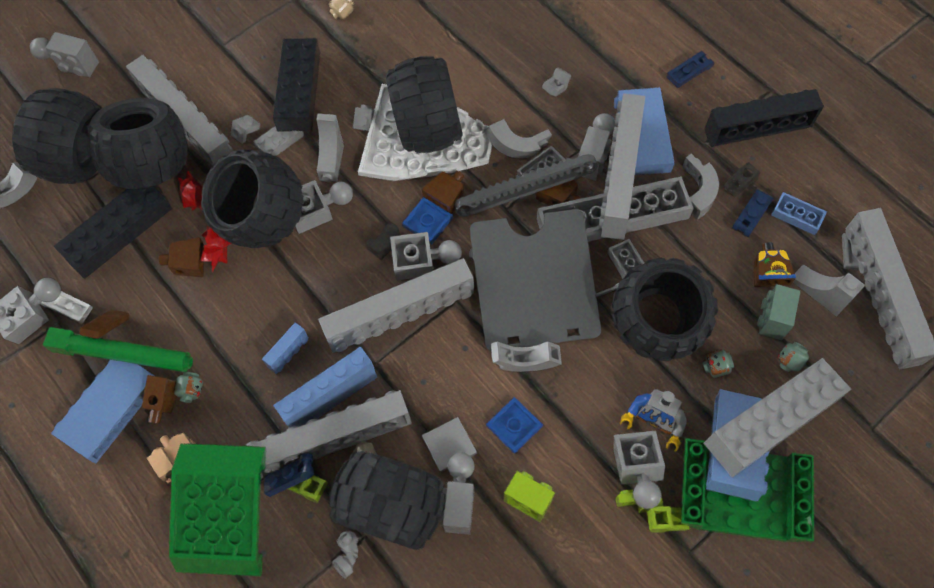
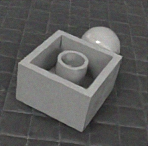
M55 32L50 41L46 38L38 37L30 43V51L34 57L41 60L51 57L58 69L63 72L91 77L99 63L84 39Z
M603 113L598 115L593 121V127H588L578 157L591 154L595 157L598 167L593 173L583 176L585 178L596 181L598 174L602 175L612 141L609 139V135L614 132V127H616L615 119L610 114ZM587 162L583 166H589L592 162Z
M315 180L302 185L304 205L302 206V215L299 223L295 225L298 233L300 234L333 220L328 205L331 203L337 205L349 203L353 197L350 185L345 182H337L332 185L330 192L322 195Z
M428 232L390 237L396 280L420 277L433 271L432 260L440 259L445 264H451L458 261L462 254L460 245L452 240L442 242L439 248L430 249Z
M52 278L39 280L35 284L34 294L16 286L0 299V333L4 339L20 344L49 320L39 304L41 302H53L60 296L61 287L56 280Z
M656 431L614 435L613 450L621 484L638 483L633 491V498L636 504L644 509L654 508L661 500V491L651 481L663 480L665 469Z
M462 452L454 454L448 462V471L454 479L453 482L447 483V488H443V505H445V509L442 511L440 522L441 526H444L445 532L470 535L474 484L466 483V479L472 475L475 465L472 457Z

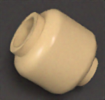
M332 0L329 3L331 8L329 12L335 19L337 17L345 19L353 11L352 5L354 3L351 0Z

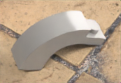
M504 119L488 126L485 132L491 144L498 151L513 158L535 156L540 148L548 144V140L552 136L549 130H545L533 137H519L510 130Z
M690 154L686 157L683 168L696 180L699 186V191L690 197L693 205L691 214L698 220L710 210L718 193L719 180L715 169L710 163L703 166L698 158Z
M18 162L12 163L8 175L0 182V208L11 205L28 193L36 182L37 177L30 174L28 170L23 169L22 165H19Z
M548 341L531 347H513L500 342L491 344L492 362L498 364L502 370L516 372L537 371L562 365L560 346Z

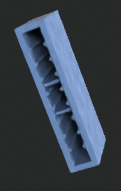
M661 88L618 91L617 98H614L615 109L618 107V100L622 101L623 93L646 96L635 175L670 173L674 166V158Z
M359 347L274 404V407L289 428L306 425L307 421L318 419L375 380L377 375L372 361L364 350Z
M109 360L107 366L96 375L94 382L89 388L83 391L80 399L69 408L66 416L55 425L51 434L96 464L142 406L147 376L154 375L138 364Z
M720 389L715 398L711 435L762 399ZM769 451L733 478L710 452L706 489L758 501L762 494L765 495L767 491V482H764L769 467V464L766 463Z

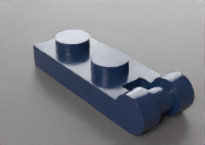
M700 51L668 72L666 77L679 88L700 73L712 68L714 61L708 59L706 54Z
M757 189L732 229L740 230L744 233L743 235L749 237L774 198Z
M303 454L301 459L264 476V494L271 497L313 477L314 468L311 467L313 455Z

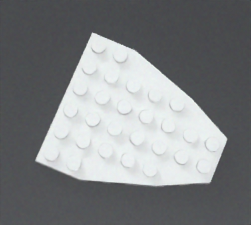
M381 84L358 174L359 176L397 181L435 176L441 172L450 174L456 170L462 171L489 164L492 144L485 134L488 126L478 119H472L468 116L467 112L457 108L463 133L460 140L454 141L453 145L440 151L431 153L408 152L403 148L399 137L387 84Z

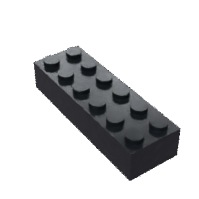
M317 38L283 39L273 120L277 132L312 131L320 61V49Z
M817 89L792 94L787 93L777 97L771 96L762 100H751L741 104L735 103L726 107L719 106L711 110L704 131L710 147L811 128L824 105Z
M154 186L139 189L127 188L55 244L54 248L85 279L171 211L172 207Z

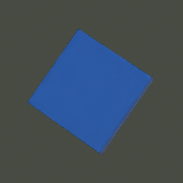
M423 197L402 222V227L413 234L428 232L429 244L432 245L451 222L453 215Z
M514 397L486 424V427L515 454L543 427V424Z

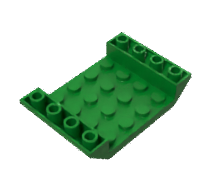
M685 439L681 524L697 530L781 542L814 541V455L791 453L788 456L768 454L766 463L769 464L764 480V482H767V491L765 495L762 494L758 501L707 490L706 482L710 450L704 444L705 441Z
M180 444L172 467L169 558L176 572L245 576L262 575L263 554L258 553L261 471L266 467V447Z

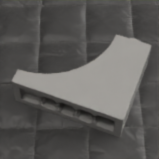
M318 114L319 157L317 174L319 180L337 182L344 148L337 117L330 114Z
M804 264L795 273L796 279L793 281L794 284L836 317L865 286L850 273L842 277H829L811 270Z

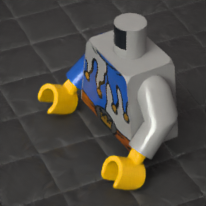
M654 389L650 394H642L635 398L628 409L629 413L622 415L620 425L623 421L627 420L629 421L627 429H630L633 424V416L635 415V418L669 435L673 434V437L668 440L666 448L668 449L670 443L676 445L674 451L676 452L681 445L679 437L683 435L687 419L684 411L681 409L682 402L676 399L672 392H662Z

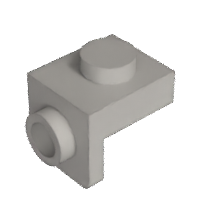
M556 68L553 77L543 83L542 89L556 97L567 89L571 75L560 68Z
M361 105V108L355 107L354 129L369 131L374 110L371 109L372 106Z
M249 115L232 121L231 136L240 143H245L247 134L259 130L260 123Z

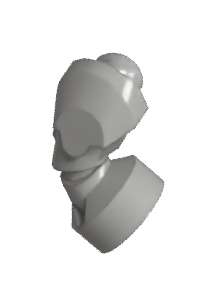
M348 531L341 533L337 540V544L342 552L345 553V556L339 555L332 561L334 568L345 579L353 573V565L356 562L355 558H358L357 536L355 533Z

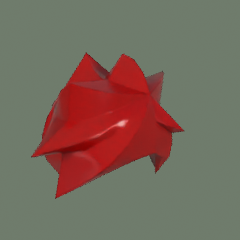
M187 172L185 180L178 177L180 184L179 195H181L183 208L191 207L192 211L197 208L202 210L203 187Z
M208 226L206 227L207 230L201 234L205 237L206 245L203 246L204 250L201 261L211 262L213 273L218 262L227 264V247L232 243L221 238L219 234L215 233Z

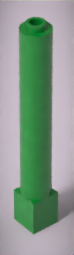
M49 327L42 345L53 353L71 356L78 354L180 372H187L193 365V357H191L189 352L104 338L96 339L75 334L71 330Z

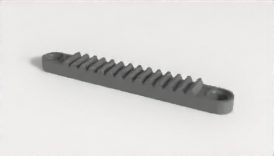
M591 154L574 159L566 158L565 162L560 160L559 164L552 163L551 167L546 165L544 169L538 168L537 172L531 170L530 174L524 173L522 177L517 175L516 179L511 177L508 182L503 180L502 184L497 182L495 186L489 185L488 189L482 187L481 191L475 190L473 194L459 198L454 204L455 210L459 216H469L591 174L597 169L598 164L595 157ZM587 162H592L589 166H583ZM463 205H468L465 209L460 208Z

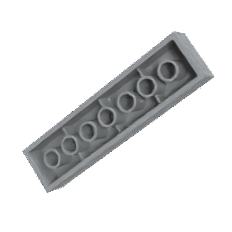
M142 55L126 66L137 87L147 98L156 99L170 105V108L178 115L183 124L186 139L212 167L222 156H228L233 151L228 144L229 140L223 133L220 135L213 123L209 124L207 122L208 119L203 112L199 113L195 104L192 101L188 102L186 100V95L181 90H177L176 85L171 79L169 81L166 79L167 76L161 69H156L157 66L151 59L148 60Z
M623 93L622 101L618 100L615 126L618 127H614L598 228L602 229L601 237L621 240L625 238L646 96Z
M681 176L633 187L626 233L690 218L693 205ZM604 194L538 208L537 222L539 228L541 229L544 224L545 213L578 209L584 215L587 241L606 238L601 237L602 229H598Z
M877 208L858 212L846 227L845 233L852 244V253L857 257L859 271L865 278L866 289L870 291L872 305L878 312L879 323L886 333V342L891 346L893 360L898 365L899 370L923 365L934 357V339L882 209Z
M463 258L328 314L318 320L332 352H342L350 345L361 344L365 339L372 336L377 337L383 331L390 328L396 329L402 323L415 321L423 314H431L442 306L452 305L456 300L469 298L474 293L473 276Z
M822 358L719 428L704 444L733 478L840 400L851 388Z
M392 390L385 393L383 397L370 398L364 404L358 406L356 404L350 405L342 412H331L325 418L309 420L306 422V425L290 427L284 433L270 434L266 439L259 442L251 441L246 446L266 447V467L261 471V479H263L264 476L301 459L303 454H312L313 460L412 423L401 391L396 392Z

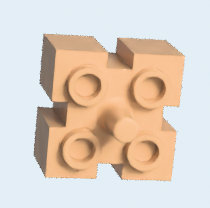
M184 433L175 435L171 439L167 435L161 437L160 441L165 448L159 447L147 457L158 477L171 485L172 467L180 444H196Z

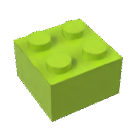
M517 471L504 493V502L541 522L553 500L555 492L552 491V487L544 482L539 484L534 481L533 476L524 471L522 473Z

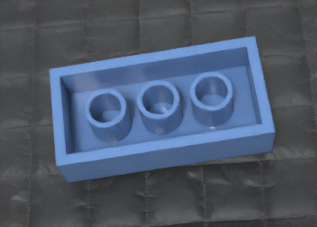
M783 192L771 216L815 235L827 211Z
M294 323L262 358L265 365L275 374L282 371L283 366L290 362L292 356L298 353L302 345L306 344L309 337L305 330L297 323Z

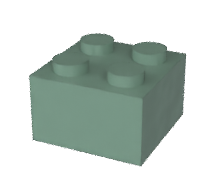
M778 284L772 291L769 290L767 298H764L761 304L763 315H760L757 326L760 327V335L783 340L794 326L800 290Z

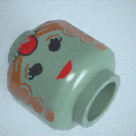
M798 342L787 343L778 354V360L781 363L780 367L787 372L791 370L795 372L800 371L809 360L808 350Z
M723 349L707 353L705 356L706 361L702 362L705 372H710L713 378L728 375L731 373V368H734L730 353H726Z
M184 372L183 375L177 377L174 394L180 398L181 402L191 403L192 400L200 397L203 381L196 373Z

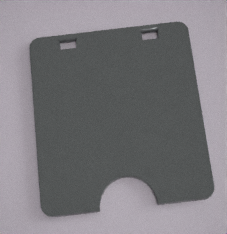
M573 209L545 213L542 228L531 236H522L514 232L509 226L507 218L474 222L470 226L485 345L488 350L492 351L491 344L494 342H500L513 347H530L547 341L560 343L596 338L600 335L601 325L584 215L580 210ZM578 328L579 335L567 336V330ZM519 337L520 343L507 344V338Z

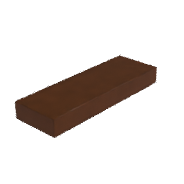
M111 309L80 327L79 334L98 339L129 320V313Z

